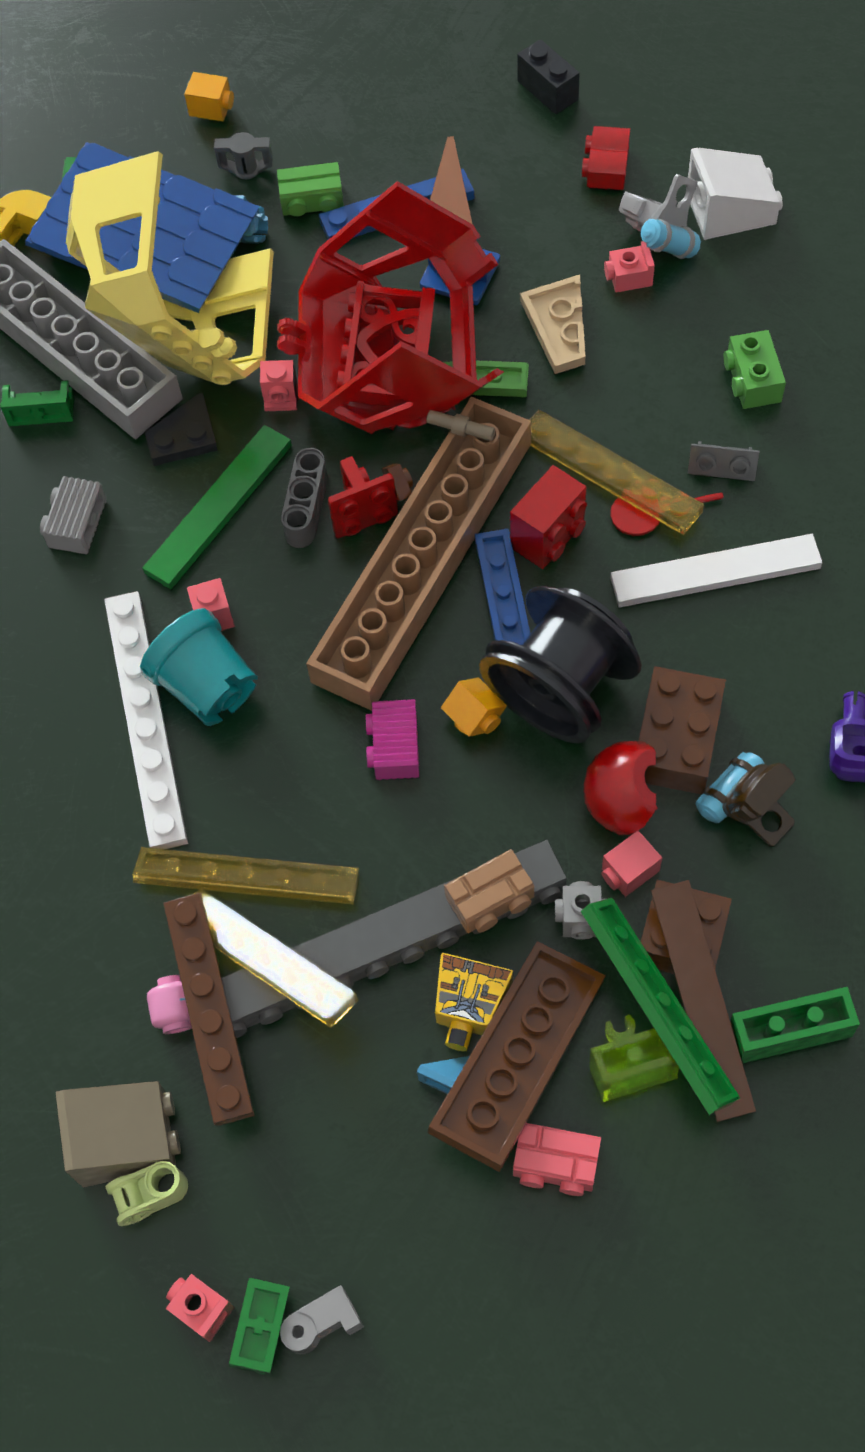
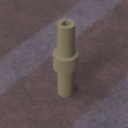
M430 410L427 416V423L450 429L452 434L466 437L468 434L492 441L495 435L494 427L473 422L471 417L461 414L452 416Z

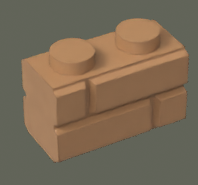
M511 849L444 885L446 899L466 933H470L475 929L478 932L487 931L498 922L497 917L508 911H511L512 914H517L525 910L532 902L530 899L534 898L533 882Z

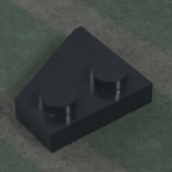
M203 393L194 396L145 432L154 466L218 450Z

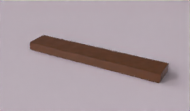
M686 880L650 890L684 1010L740 1097L732 1105L715 1112L716 1121L719 1122L756 1112L690 882Z

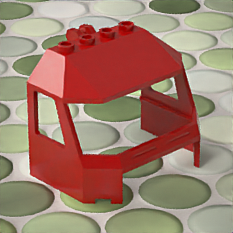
M397 181L320 246L299 289L298 321L285 317L279 320L277 324V331L281 335L284 334L279 336L277 341L278 349L288 355L298 354V397L315 408L372 434L383 428L428 416L430 410L438 412L448 410L504 373V371L496 368L477 380L472 284L499 264L492 253L486 255L477 242V239L481 236L474 225ZM366 226H371L405 245V247L364 265H359L336 252ZM430 259L450 291L453 367L402 341L399 342L391 328L375 337L368 344L378 359L371 361L369 366L337 389L338 372L345 371L346 365L341 364L342 345H349L350 339L344 338L346 318L353 317V313L348 312L350 292L356 293L357 282L363 281L364 285L382 287L376 277L377 275ZM369 304L365 307V312L368 315L376 314L375 306L383 311L384 316L389 314L385 306ZM361 321L359 333L366 327ZM356 351L355 363L362 361V359L359 357L357 351ZM367 385H376L409 401L397 407L356 402L343 404Z

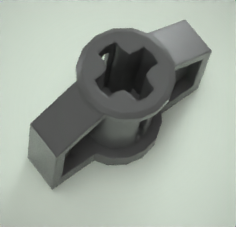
M240 132L234 134L231 138L215 139L214 151L218 168L234 173L240 179H252L260 172L273 166L270 137L254 138L249 133ZM261 151L263 160L258 162L254 152ZM226 152H231L234 155L235 162L227 159ZM245 164H246L247 173L244 172V168H243Z

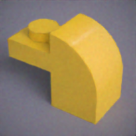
M32 190L14 191L3 196L0 199V241L5 239L15 246L23 233L29 235L32 227L38 221L52 197Z

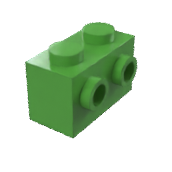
M769 330L730 336L728 350L723 353L724 365L727 371L731 370L733 394L735 397L740 398L743 409L782 402L786 381Z

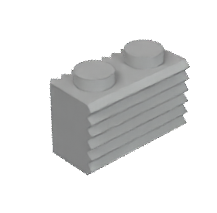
M63 476L59 488L55 487L52 490L50 498L52 507L49 515H44L41 520L40 533L43 535L48 548L88 554L90 543L106 503V496L101 483L98 481L93 482L91 480L87 481L85 479L81 480L79 478L74 479L73 477Z

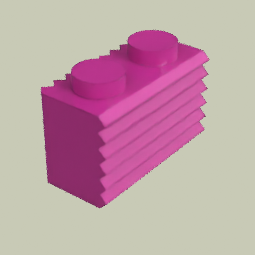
M415 699L372 702V713L366 714L367 735H373V746L366 747L367 767L374 768L377 780L418 778L419 757Z

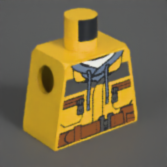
M446 953L441 954L435 1016L436 1023L449 1027L445 1041L447 1047L457 1051H467L472 1033L479 1035L484 1033L513 983V970Z

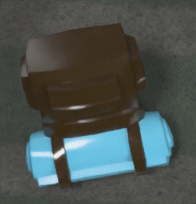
M742 752L738 757L733 758L729 762L730 766L710 787L708 786L703 789L702 795L695 803L700 814L711 822L720 823L724 818L730 817L744 823L768 846H774L795 823V820L777 800L796 779L785 764L774 763L766 765L758 755L751 752ZM767 811L774 812L779 817L780 826L775 832H769L762 826L761 818Z

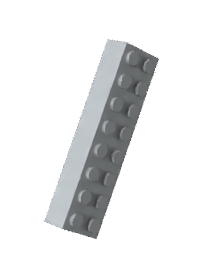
M5 239L0 241V329L62 380H68L69 385L135 440L183 399L177 377L174 373L145 350L85 309V303L8 241Z

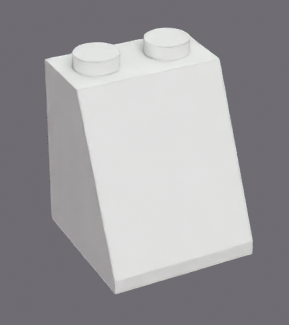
M705 148L691 149L688 178L696 180L698 184L690 205L704 240L777 223L778 212L783 207L782 196L779 191H775L772 172L769 167H765L760 155Z

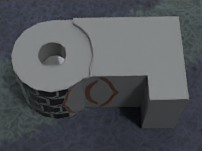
M340 1285L289 1315L281 1325L280 1337L284 1345L297 1354H306L317 1347L321 1338L343 1326L345 1331L351 1335L362 1329L364 1325L346 1290Z

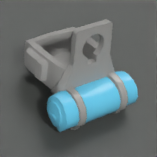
M676 174L663 204L625 191L621 199L619 211L626 217L628 224L641 232L642 240L649 249L654 250V252H667L679 259L691 258L700 249L701 240L699 235L687 227L688 210L698 184L696 180ZM685 184L686 194L676 207L677 191Z

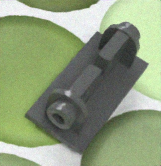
M698 441V444H691L687 474L755 481L760 451L752 450V447L744 449L701 444V441Z

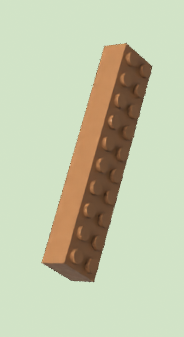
M474 397L469 399L461 415L471 417L473 422L494 427L495 435L493 440L489 441L468 434L466 437L452 434L450 430L307 661L306 665L312 684L372 711V702L379 701L473 543L475 534L479 533L531 445L530 420Z

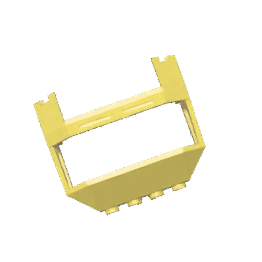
M157 151L75 175L73 192L70 199L66 245L69 254L87 267L91 278L85 301V309L164 365L215 384L227 385L231 381L244 379L259 368L260 361H266L274 251L266 249L230 258L199 313L163 300L152 272L158 204L160 203L159 189L163 154ZM142 216L137 266L132 269L119 271L104 259L99 234L100 228ZM256 308L252 354L228 360L235 355L238 347L236 341L232 338L224 337V332L216 327L215 319L219 316ZM174 318L193 321L195 329L190 331Z

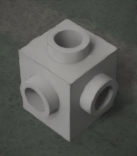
M585 881L573 882L570 886H563L562 899H555V922H562L563 937L575 939L596 937L582 915L581 910L590 903L605 900L601 898V886H592L590 882Z

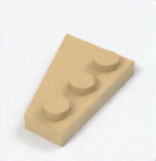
M580 274L520 293V302L555 374L585 365L586 355Z

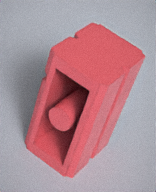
M526 1123L518 1138L513 1176L519 1177V1183L524 1186L543 1188L544 1183L559 1185V1191L564 1194L583 1196L584 1190L590 1192L593 1190L601 1137Z

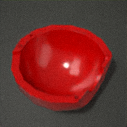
M643 741L616 742L597 754L588 766L583 786L585 804L593 818L604 828L618 835H632L643 828L655 810L658 809L656 806V794L649 790L644 777L647 767L656 765V751L654 747Z

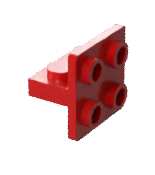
M353 456L340 461L344 491L328 498L333 532L337 539L355 535L361 529L376 523H385L398 514L395 482L391 473L370 480L365 468H358Z

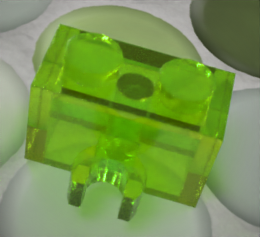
M630 1015L625 1016L624 1023L627 1028L625 1032H616L611 1021H608L605 1026V1035L609 1043L590 1048V1070L603 1102L665 1083L678 1077L679 1067L656 1030L653 1028L635 1034V1021Z

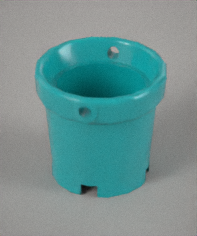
M205 608L192 610L176 619L154 639L143 655L140 670L147 680L154 685L163 686L193 712L204 725L212 726L223 721L217 713L227 709L234 713L249 698L256 687L252 680L258 679V676L248 667L222 634L220 622L213 613Z

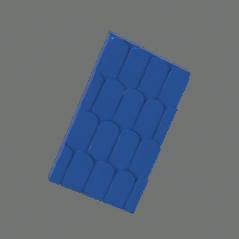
M86 142L79 151L71 168L63 177L53 197L48 201L40 218L32 227L29 236L25 240V245L87 269L85 265L69 254L66 245L70 199L73 192L75 175L133 159L134 157H126L96 143ZM161 169L160 203L158 204L152 272L163 300L199 313L257 214L259 206L217 188L214 190L184 176L174 175ZM142 216L100 228L99 234L104 259L119 271L132 269L137 266Z

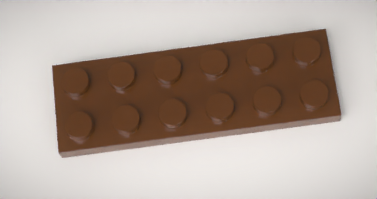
M537 941L429 1125L428 1134L500 1172L598 994L605 975Z

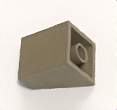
M159 1081L68 1089L55 1092L65 1172L83 1188L111 1182L118 1177L135 1173L160 1161L170 1162L176 1166L175 1155L181 1153L180 1141L177 1130L171 1131L169 1116L175 1115L174 1101L171 1092H165Z

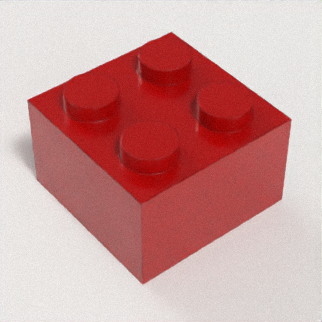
M552 465L510 511V539L513 550L541 569H544L551 560L553 562L562 555L565 544L572 537L577 538L586 525L584 520L587 507L586 486Z

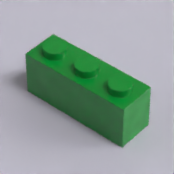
M848 987L733 1013L730 1019L742 1063L851 1038L860 1025Z

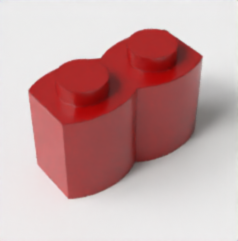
M594 126L592 135H586L585 154L589 155V158H583L582 177L587 178V187L624 190L630 128Z

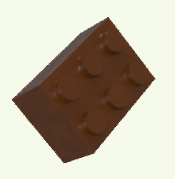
M654 666L639 741L649 744L656 751V765L648 766L645 771L646 784L701 794L703 789L706 788L726 679Z

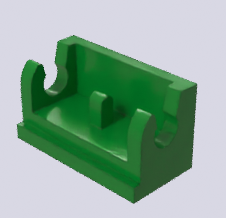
M62 380L60 390L15 394L14 391L11 392L10 385H3L0 408L8 426L73 421L74 391L72 387H69L68 380Z
M249 1278L228 1367L248 1369L259 1374L271 1372L289 1286Z

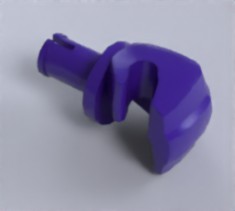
M851 691L843 696V719L835 722L832 726L829 766L832 773L838 779L850 782H865V694L857 692L856 705H854V691Z

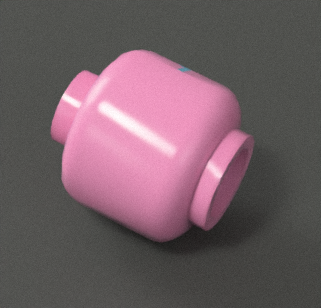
M180 975L159 978L157 980L158 986L152 988L147 993L152 1026L162 1029L163 1034H174L192 1029Z

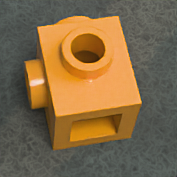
M193 72L184 93L189 116L224 121L228 109L231 110L234 103V93L230 91L228 77Z
M477 677L459 681L441 706V709L454 721L455 727L460 732L470 737L483 733L489 734L494 731L500 724V715L507 705Z

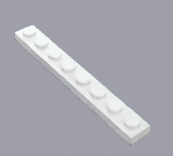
M136 591L105 598L149 846L152 852L185 845L188 844L158 686L147 680L140 670L143 655L150 646L139 592Z

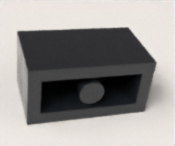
M541 39L517 54V81L553 113L558 114L579 100L580 72Z

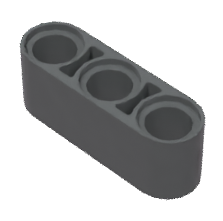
M305 448L297 453L282 510L281 521L285 539L289 545L295 548H304L313 542L327 486L328 475L323 453L315 448ZM303 525L299 528H294V526Z

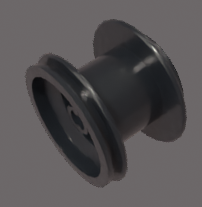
M534 587L526 595V606L537 626L522 645L506 640L490 642L485 649L486 655L479 662V670L488 687L508 708L526 722L557 739L570 743H582L586 741L591 733L596 732L601 727L602 722L599 709L590 697L591 692L603 676L618 680H630L637 677L641 672V660L629 630L614 613L600 602L582 592L569 588Z

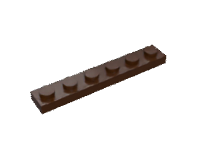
M201 893L164 902L213 1123L215 1126H220L255 1116Z

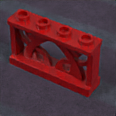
M363 281L357 282L356 293L350 292L348 312H352L353 317L346 318L344 338L350 339L349 345H342L341 364L346 365L345 371L338 372L337 389L369 366L371 361L378 359L368 344L375 337L391 328L399 342L402 341L428 354L435 298L434 288L422 287V291L364 285ZM369 304L385 306L389 314L384 316L383 311L375 306L376 314L368 315L365 312V307ZM396 308H405L404 310L396 311ZM361 321L366 327L359 333ZM403 325V331L406 328H412L414 332L411 334H404L400 330L399 326ZM356 351L362 361L355 363ZM367 385L343 404L356 402L397 407L409 401L376 385Z

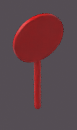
M631 491L622 494L614 501L611 507V520L614 526L622 533L640 536L653 531L659 525L662 512L719 500L724 497V494L719 492L660 505L655 497L646 492Z

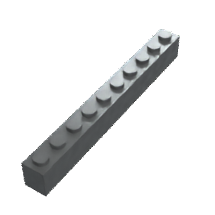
M548 840L515 853L522 868L525 869L534 885V898L530 899L532 902L528 907L539 902L549 904L562 896L563 886H566V876ZM451 881L223 977L222 980L236 1038L244 1035L247 1032V1028L258 1023L267 1025L279 1020L284 1012L293 1008H308L317 1003L319 997L333 992V994L343 993L352 988L354 982L365 977L369 979L380 977L389 971V967L402 961L404 964H409L422 958L424 952L437 946L439 949H444L455 944L460 936L467 933L445 896L444 885ZM528 907L517 914H512L511 911H508L497 917V919L500 920L505 917L508 919L517 918L526 913ZM477 929L472 931L474 934L482 933L478 932Z

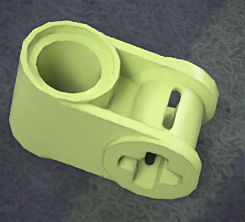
M160 1161L135 1173L118 1177L105 1187L107 1193L113 1195L119 1216L116 1218L118 1225L127 1226L139 1222L152 1213L182 1200L187 1193L188 1181L184 1173L170 1162ZM167 1174H174L175 1180L171 1189L159 1192L158 1184L161 1178Z

